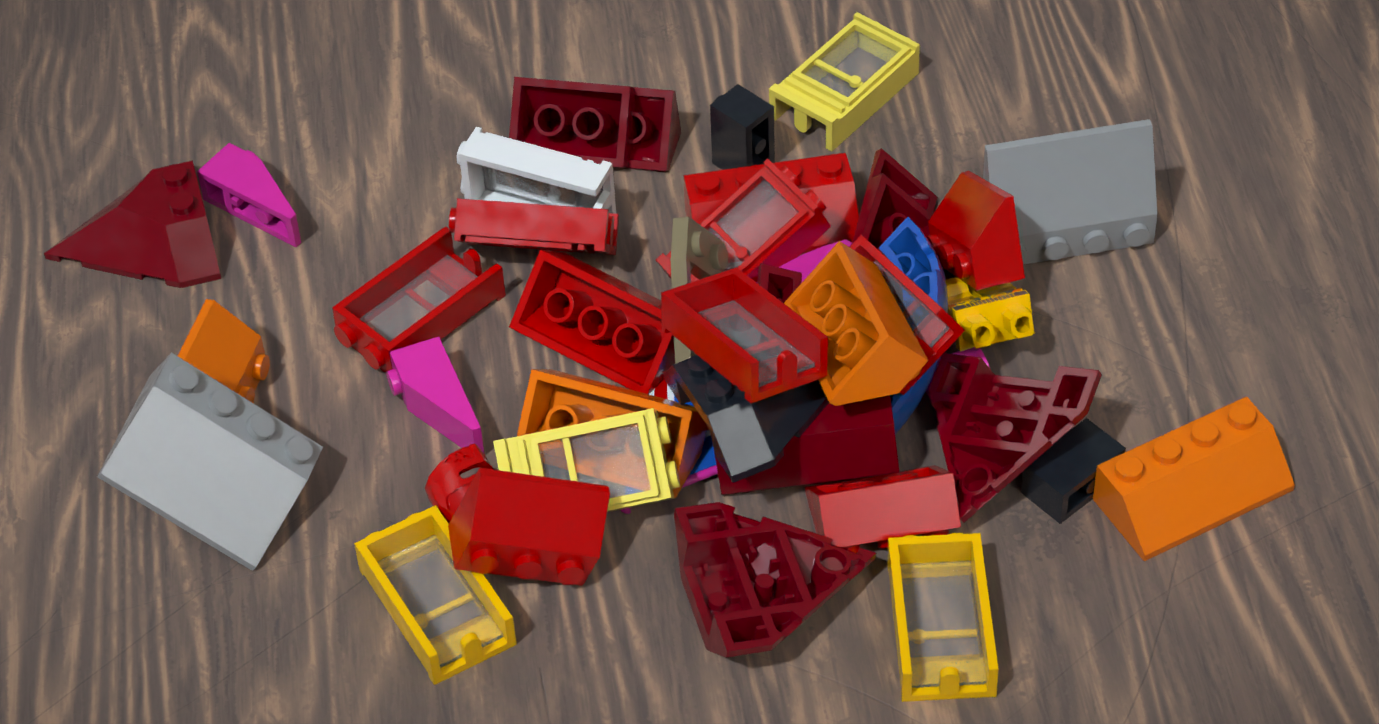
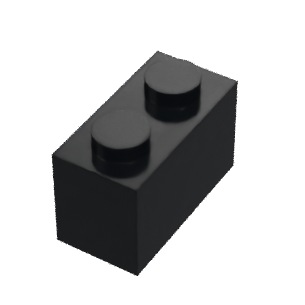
M739 84L724 95L718 96L710 104L712 164L725 170L764 164L763 162L767 158L772 163H775L774 106Z
M1085 418L1023 471L1021 493L1061 524L1093 499L1097 465L1125 453L1126 448L1088 418Z

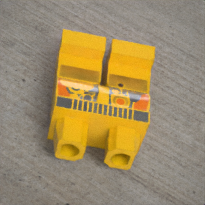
M957 277L946 279L948 314L965 330L955 341L956 348L960 352L973 347L977 349L1035 334L1030 294L1026 290L1016 288L1010 282L975 290L971 286L968 288V284Z

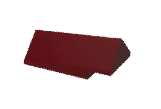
M514 77L509 138L578 156L585 161L588 159L593 160L597 164L607 161L611 162L613 167L669 171L681 135L676 91Z
M882 148L875 152L853 243L860 235H863L885 255L879 247L907 217L923 231L925 236L930 235L928 221L933 214L938 197ZM885 273L883 277L891 292L904 296L903 288Z
M890 395L838 406L829 402L800 438L793 436L783 448L784 456L776 466L733 483L715 457L721 495L899 473Z

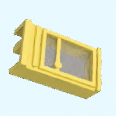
M856 12L849 24L779 85L775 83L769 88V104L774 106V120L776 121L793 107L795 127L804 133L811 128L812 118L826 125V149L833 151L919 74L920 44Z
M654 408L493 441L498 468L501 471L609 486L610 497L607 512L675 499L673 489L680 487L675 461L667 462L664 444L671 443L666 416L658 418L657 410Z

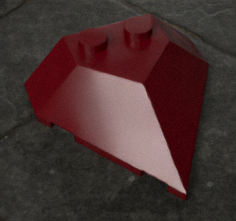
M193 160L152 169L142 180L44 253L45 259L61 262L62 258L81 261L82 267L140 280H143L145 275L165 279L167 286L177 288L221 279Z
M942 354L928 392L939 422L937 428L947 469L954 476L955 490L959 502V516L963 523L1088 414L1102 376L1099 370L1058 366L1054 380L1045 381L995 375L981 357Z
M720 502L675 508L674 511L680 575L706 650L726 658L772 651L876 558L877 554L860 547L858 552L855 553L832 545V538L764 516L761 522L734 514L735 507Z

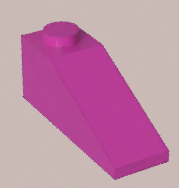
M228 143L197 171L203 200L294 247H298L301 244L296 213L262 160L252 151L243 150Z
M440 337L391 351L390 356L393 369L386 371V375L393 395L401 394L408 411L459 447L463 448L475 443L484 453L481 427Z

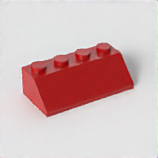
M846 153L773 163L779 170L787 166L802 183L798 188L804 194L808 190H812L827 207L822 213L831 227L802 254L845 239L853 243L859 214L854 179ZM765 165L683 175L686 216L701 224ZM776 192L729 236L740 247H746L749 251V256H751L798 212ZM723 240L728 252V264L744 262L736 257L735 251Z
M540 249L509 328L630 390L650 394L664 379L663 373L675 364L674 336L671 332L665 334L662 331L661 300L569 254Z

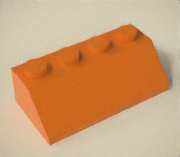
M841 241L831 249L784 302L785 305L828 337L827 376L818 380L828 401L835 406L898 394L909 381L918 376L922 367L928 362L878 266Z
M206 299L178 357L254 404L255 390L260 380L266 379L270 367V359L268 355H265L262 337L215 300Z
M531 369L517 436L654 408L657 410L658 418L666 416L671 443L664 444L667 462L675 461L678 470L680 487L673 489L674 498H676L702 453L707 424L696 408L688 404L681 405L676 401L553 369ZM638 424L569 437L577 473L643 491L651 490ZM562 439L539 444L542 463L568 470Z
M1246 396L1097 465L1093 500L1141 559L1146 561L1293 491L1295 484L1274 426Z

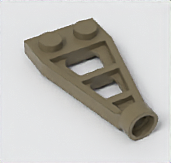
M690 217L673 218L670 259L672 289L691 283V274L700 280L722 271L724 272L728 265V252L725 243ZM674 337L675 364L696 355Z

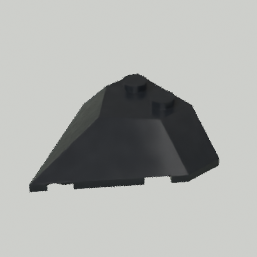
M698 355L673 364L663 373L666 383L679 403L683 405L691 401L709 427L715 457L733 483L776 466L784 456L783 448L793 436L800 438L829 404L819 380L750 403L745 399L744 391L739 390L736 385H733ZM767 355L753 356L759 361V364L778 358V356Z

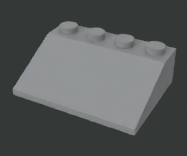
M1150 119L985 145L983 179L1014 196L1023 265L1154 243L1157 222L1153 126Z
M171 352L149 376L97 477L253 571L308 481L323 446Z

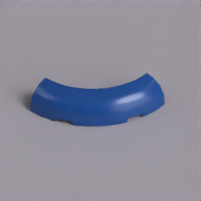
M907 217L883 242L879 249L895 266L948 313L947 284L939 258L923 231ZM903 289L904 303L900 304V309L904 314L916 300ZM923 306L907 321L913 332L931 315ZM939 359L904 395L900 392L890 395L895 435L921 401L936 371Z

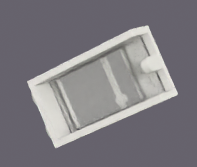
M476 127L468 140L463 141L459 146L457 164L461 168L462 181L460 189L465 199L608 209L609 213L616 214L613 164L611 162L602 161L601 164H597L593 160L588 159L585 161L578 156L488 132L482 133V128Z

